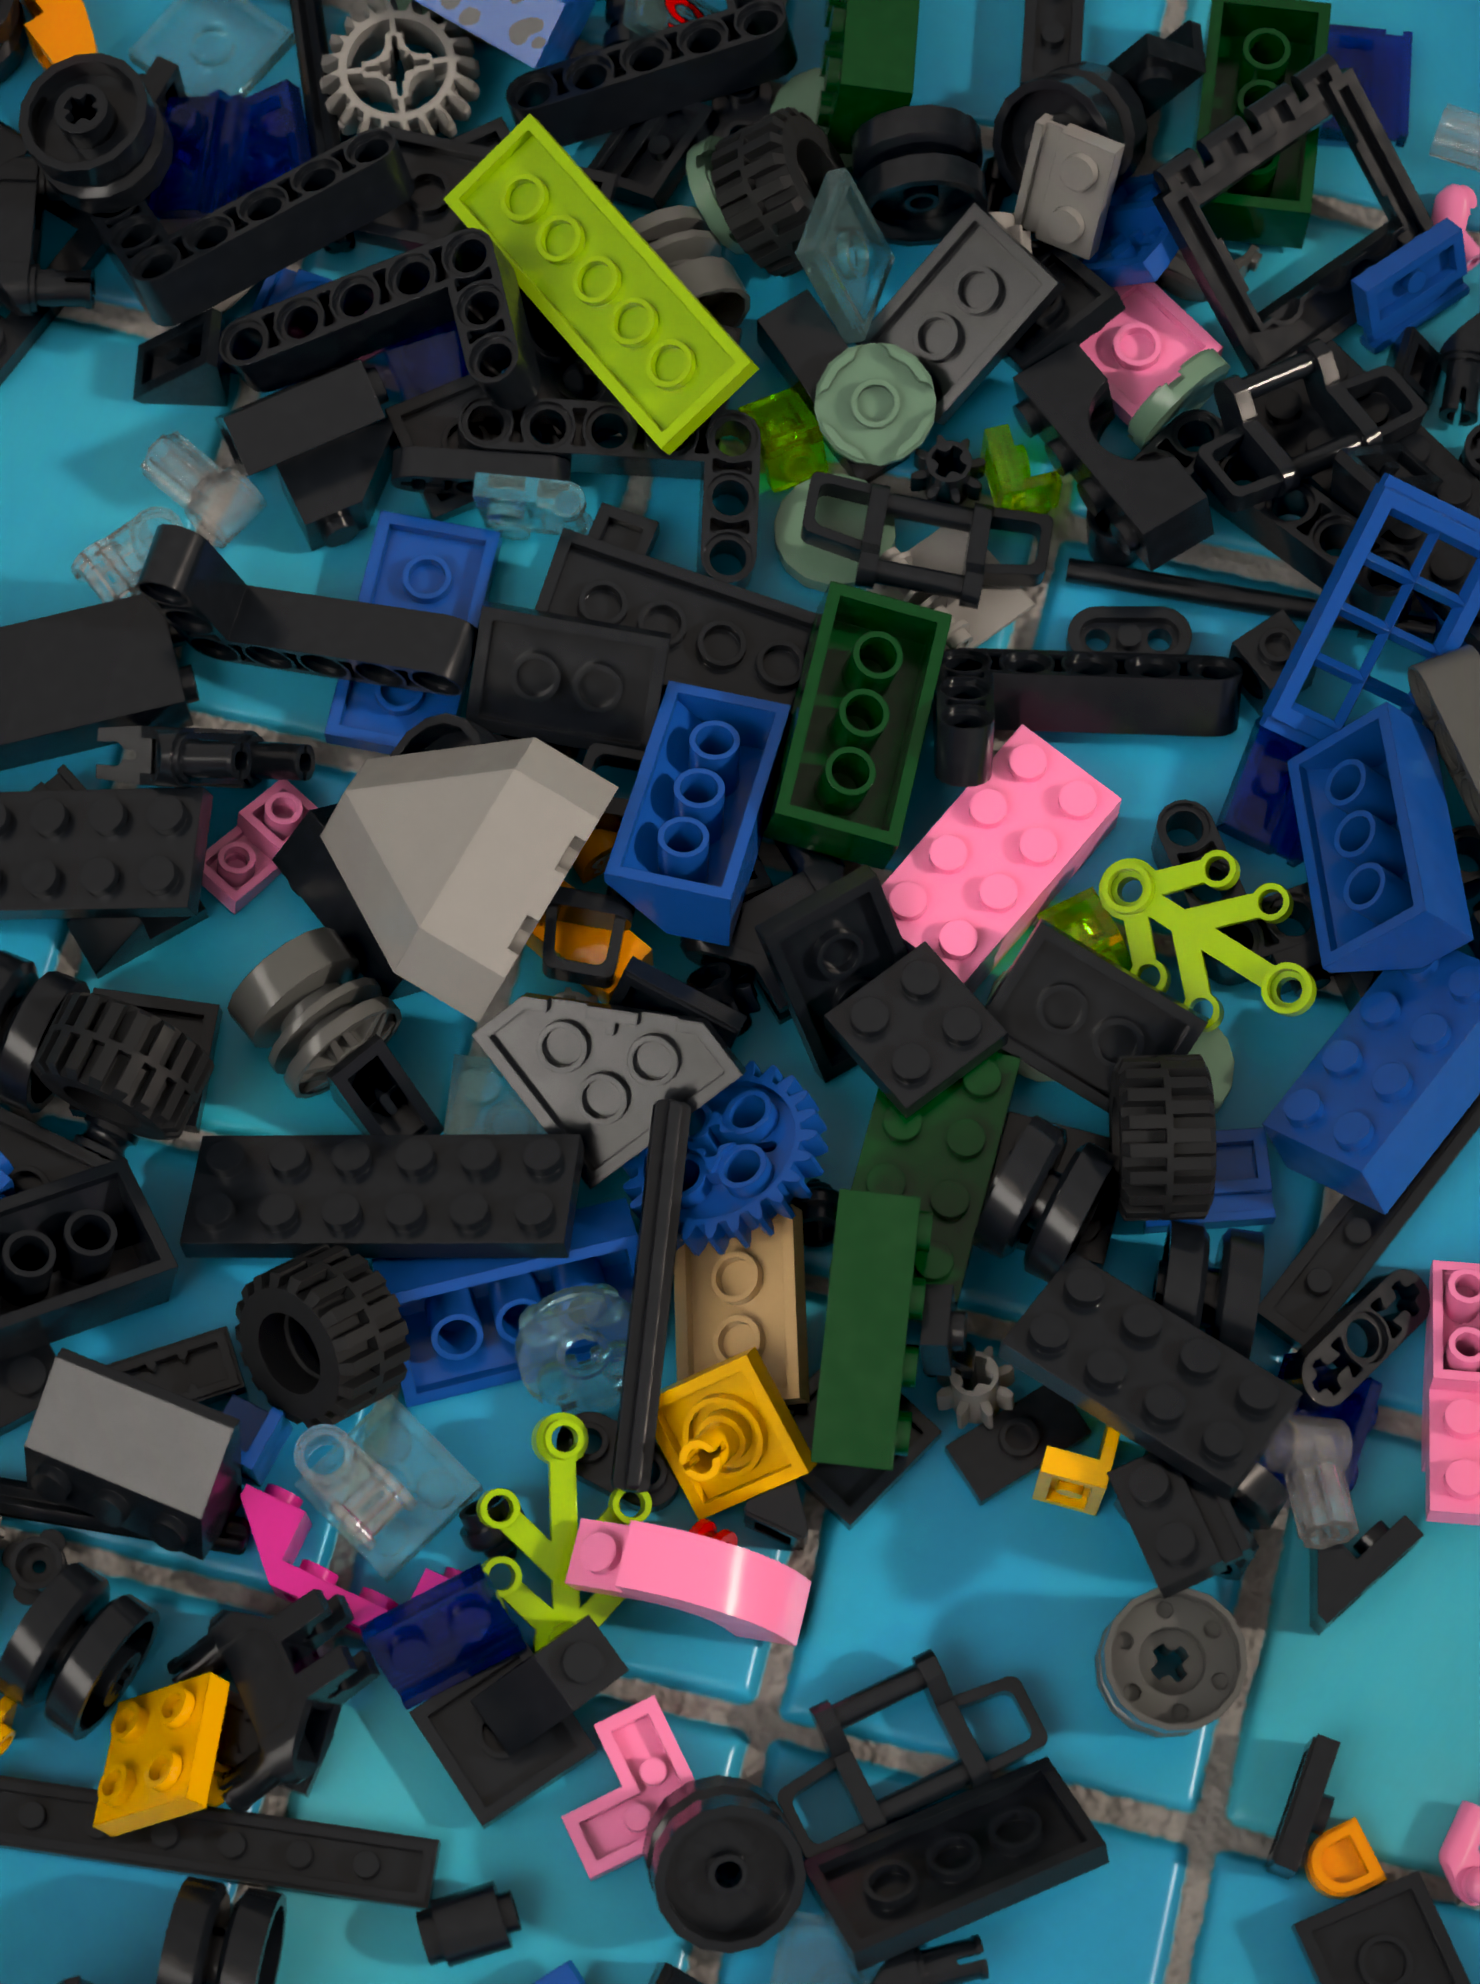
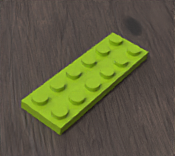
M530 113L443 199L468 228L481 229L490 236L511 263L516 274L518 286L657 446L668 455L672 454L759 370V367L546 128Z

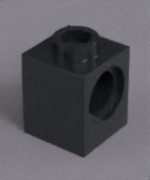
M1283 609L1233 641L1228 657L1237 661L1243 667L1241 693L1261 718L1264 714L1262 710L1301 634V631ZM1312 667L1300 693L1311 686L1317 667Z

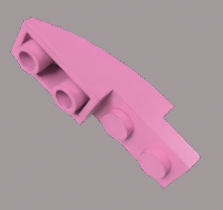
M1432 1260L1428 1290L1430 1309L1426 1317L1421 1437V1472L1426 1474V1521L1480 1526V1264Z

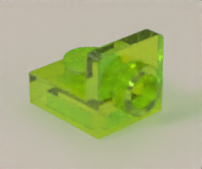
M792 387L738 407V411L745 412L751 416L760 428L761 457L764 461L768 484L773 492L778 493L809 480L814 472H828L824 443L818 422Z
M1009 424L986 428L984 430L980 458L986 461L985 475L994 506L1047 514L1051 509L1056 508L1059 504L1063 485L1060 474L1054 471L1031 476L1026 449L1023 444L1014 445Z
M1093 886L1036 914L1038 921L1041 918L1126 970H1131L1133 966L1123 937L1109 912L1103 908Z

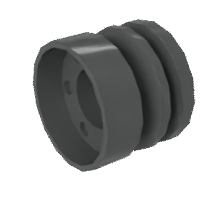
M677 205L658 209L630 223L720 325L738 327L743 322L750 310V295L733 265L722 257L720 242L711 233L696 207Z
M326 927L307 931L286 942L264 958L243 979L232 994L227 1007L232 1019L255 1047L266 1049L272 1047L268 1057L269 1063L277 1074H285L283 1078L286 1086L296 1098L307 1099L330 1090L326 1074L375 1034L380 1036L385 1044H387L397 1031L402 1019L400 1009L391 998L382 997L381 986L375 979L368 977L357 979L361 970L359 959L334 929Z
M1155 1588L1132 1599L1102 1632L1094 1657L1096 1685L1109 1711L1130 1729L1155 1738L1186 1736L1220 1718L1240 1695L1248 1670L1246 1640L1233 1614L1211 1595L1191 1588H1187L1164 1599L1159 1588ZM1157 1649L1164 1656L1170 1655L1173 1651L1179 1655L1182 1662L1175 1669L1180 1678L1178 1682L1170 1675L1164 1676L1160 1680L1154 1676L1151 1669L1158 1662L1153 1652Z

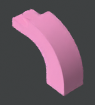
M585 1518L580 1520L565 1583L575 1590L640 1600L675 1608L710 1620L737 1637L797 1646L811 1587L809 1579L787 1565L727 1542L645 1522L631 1520L630 1525H623Z

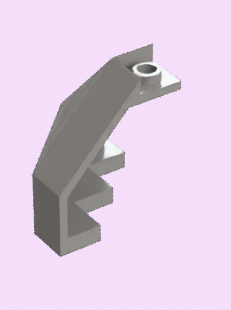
M536 737L366 759L345 789L320 837L393 973L479 1023L619 787Z

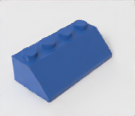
M668 681L604 872V882L665 933L730 946L763 839L762 833L791 718V705Z
M1386 701L1287 761L1319 952L1324 970L1329 973L1423 968L1474 940L1433 731Z
M626 1197L576 1209L569 1258H373L374 1272L378 1270L387 1281L386 1287L391 1295L395 1293L401 1305L398 1310L401 1318L406 1320L409 1334L405 1335V1341L410 1346V1360L404 1362L408 1371L404 1380L400 1382L407 1408L624 1355L638 1234Z

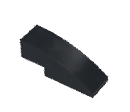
M808 289L757 319V343L790 385L792 401L849 476L870 483L909 459L908 456L902 461L881 467L855 464L837 454L821 435L814 412L817 383L828 363L849 347Z

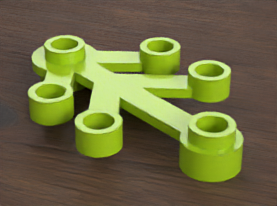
M1211 850L1201 860L1160 870H1155L1147 862L1136 858H1126L1113 863L1101 877L1099 898L1103 908L1112 917L1124 921L1133 965L1130 972L1140 978L1145 969L1156 967L1160 973V980L1155 987L1164 993L1168 991L1171 984V974L1169 969L1156 959L1150 918L1171 930L1185 995L1183 1004L1193 1010L1198 1002L1207 1000L1213 1006L1212 1017L1208 1020V1024L1203 1032H1210L1216 1029L1224 1017L1222 1003L1211 993L1203 951L1261 987V995L1265 1004L1282 1016L1294 1017L1301 1015L1313 1005L1317 988L1314 978L1307 970L1291 962L1273 965L1217 930L1257 919H1262L1270 924H1278L1285 921L1293 911L1294 902L1292 895L1283 886L1277 883H1265L1251 894L1184 909L1165 896L1203 884L1208 885L1214 890L1224 891L1232 888L1237 883L1240 877V865L1231 854L1224 850ZM1219 859L1227 860L1230 865L1228 875L1220 881L1211 880L1209 876L1211 864ZM1132 880L1140 881L1142 885L1141 896L1134 902H1125L1122 896L1125 884ZM1272 892L1280 893L1283 897L1282 908L1274 914L1264 913L1262 909L1264 897ZM1290 980L1299 981L1302 986V993L1299 999L1292 1003L1284 1002L1280 994L1284 983Z
M565 1412L549 1414L540 1419L535 1425L531 1436L534 1453L541 1461L548 1464L550 1540L520 1512L518 1498L508 1489L495 1488L486 1491L479 1498L476 1508L478 1518L485 1526L499 1529L551 1579L552 1608L521 1582V1569L512 1558L506 1556L491 1557L481 1565L478 1573V1581L484 1592L491 1596L501 1597L535 1630L533 1639L534 1652L577 1620L587 1615H590L599 1628L625 1599L593 1593L580 1606V1590H575L565 1583L578 1532L576 1461L582 1458L586 1452L589 1440L584 1423L575 1415ZM559 1426L568 1428L573 1434V1445L566 1452L558 1451L552 1444V1434ZM615 1489L609 1497L608 1507L596 1520L630 1525L631 1520L643 1522L649 1516L652 1509L651 1496L648 1491L635 1493L640 1499V1510L635 1516L627 1517L621 1512L619 1506L620 1499L626 1492ZM497 1495L505 1498L510 1508L508 1516L500 1522L492 1520L487 1512L488 1502ZM499 1563L506 1565L511 1572L509 1585L501 1590L495 1589L489 1581L491 1568Z

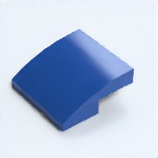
M1153 174L1129 177L1114 188L1098 251L1089 260L1082 257L1078 258L1079 261L1112 288L1156 282L1179 250L1152 200L1153 197L1161 193Z

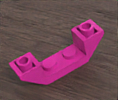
M271 1483L267 1484L264 1492L246 1484L240 1495L269 1585L276 1596L294 1603L312 1589L321 1590L326 1600H329L335 1594L343 1595L355 1618L344 1628L385 1648L398 1652L484 1621L491 1609L487 1596L479 1593L481 1586L477 1579L451 1567H446L443 1575L426 1568L403 1615L400 1616L395 1613L399 1604L377 1591L363 1587L359 1596L336 1586L335 1584L339 1576L315 1562L303 1559L299 1568L293 1565L313 1525L306 1511L300 1509L303 1503L300 1497Z

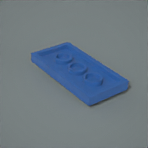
M381 510L358 602L455 616L479 629L482 605L489 599L502 545L501 532ZM473 661L463 692L456 696L338 679L324 732L326 742L391 755L406 732L425 718L444 713L460 717Z

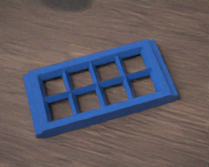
M1384 472L1379 484H1375L1262 710L1264 714L1259 725L1309 748L1345 727V723L1362 689L1400 706L1402 712L1422 724L1423 718L1414 701L1411 690L1407 694L1369 675L1387 640L1426 657V660L1461 647L1480 609V519ZM1388 515L1428 534L1409 571L1370 552ZM1438 539L1477 558L1459 594L1420 576ZM1363 565L1402 584L1384 621L1345 602ZM1412 590L1420 592L1451 608L1434 644L1395 626ZM1338 616L1377 634L1360 670H1356L1320 652ZM1313 666L1352 684L1334 720L1295 702Z

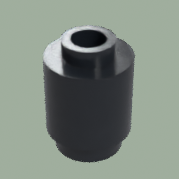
M494 1881L430 1900L431 1908L416 1912L420 1936L431 1966L447 1961L448 1966L453 1967L513 1948L511 1933L522 1930L511 1890L498 1893Z

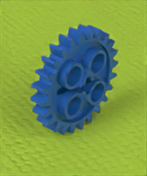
M749 1061L744 1067L747 1070L744 1075L691 1114L676 1251L686 1243L692 1253L699 1256L707 1243L710 1242L718 1254L723 1255L728 1248L730 1238L737 1237L746 1249L751 1245L752 1230L759 1227L769 1236L775 1234L772 1218L780 1214L783 1217L793 1219L796 1214L789 1204L792 1198H811L813 1195L805 1184L804 1179L823 1175L824 1170L815 1157L828 1152L829 1147L820 1136L827 1130V1126L818 1114L819 1107L808 1091L803 1090L793 1075L784 1078L775 1065L770 1066L762 1073L755 1061ZM648 1147L637 1154V1157L632 1158L622 1166L631 1178L623 1184V1189L632 1200L629 1206L639 1220Z

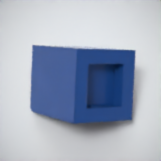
M232 1394L222 1413L240 1419L241 1476L262 1486L293 1427L287 1419L285 1412L275 1407H272L268 1412Z

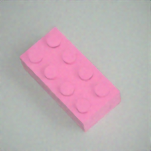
M1022 724L993 757L990 780L982 785L967 787L883 883L882 889L907 952L910 953L920 944L926 942L964 985L974 993L1115 828L1122 798Z

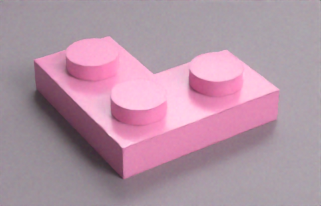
M655 1695L593 1725L622 1787L561 1816L591 1882L643 1857L642 1851L648 1822L664 1798L687 1782L695 1780Z

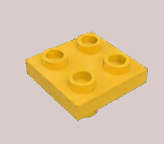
M756 1347L668 1385L660 1391L655 1439L698 1520L808 1474L817 1465V1462H811V1451Z
M208 1672L118 1702L117 1711L111 1723V1740L105 1769L98 1785V1802L92 1827L111 1837H115L206 1809L207 1805L217 1807L225 1802L221 1795L233 1786L231 1785L226 1790H219L217 1778L232 1768L217 1762L215 1759L230 1682L212 1672Z

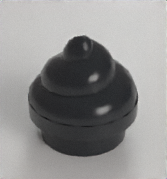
M813 1178L806 1184L813 1194L811 1198L793 1197L789 1204H793L802 1210L804 1246L825 1247L834 1244L839 1191L834 1190L830 1184Z
M497 1495L490 1499L487 1505V1512L492 1520L496 1522L503 1521L509 1514L510 1508L505 1498ZM478 1500L466 1506L459 1513L463 1524L460 1535L467 1548L473 1552H484L488 1558L506 1556L515 1560L517 1547L499 1529L489 1528L479 1520L476 1510ZM520 1505V1512L525 1516Z

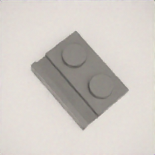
M1045 113L1035 122L1014 211L1015 225H1023V229L1036 233L1035 239L1089 260L1099 249L1125 145L1072 123H1069L1067 126L1053 121L1054 116Z

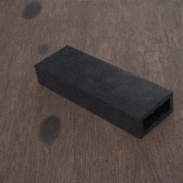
M142 594L0 627V771L118 743L97 741L98 727H188L194 725L189 703L200 701L197 684L191 664L180 667L176 651L177 647L187 645L185 637L180 635Z

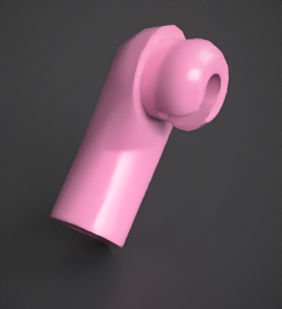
M1451 184L1442 189L1435 197L1431 220L1435 226L1445 218H1448L1462 229L1467 272H1469L1480 263V247L1465 231L1471 212L1470 208L1477 207V197L1469 186Z
M1462 1801L1440 1848L1439 1862L1454 1895L1465 1904L1476 1906L1480 1905V1806L1468 1801Z

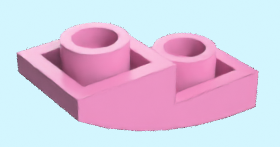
M278 780L238 812L237 826L206 850L202 886L235 915L281 873L272 859L309 810L318 807L288 780Z

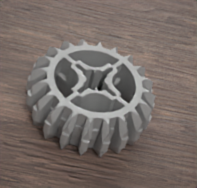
M388 0L386 3L387 11L376 14L375 9L366 3L363 10L366 20L361 23L346 16L344 27L348 36L331 34L329 44L333 53L322 55L321 60L322 69L327 73V75L321 77V91L323 94H331L325 105L330 114L337 115L340 118L338 121L340 132L348 137L369 129H383L384 126L432 136L441 133L448 138H455L457 130L453 120L469 122L472 113L467 102L478 101L480 92L478 84L474 80L478 79L481 75L479 62L472 58L475 54L473 42L468 37H461V27L451 21L444 22V17L432 10L422 15L421 4L414 0L410 1L406 10H398L396 1ZM406 44L425 47L439 57L432 58L431 53H415L409 50ZM383 49L382 53L378 57L366 61L374 53ZM400 60L405 73V80L402 81L403 95L399 96L396 84V76L399 75L398 61ZM435 95L429 102L416 109L418 103L423 98ZM369 97L371 103H387L394 108L395 113L383 112L372 108L360 98Z

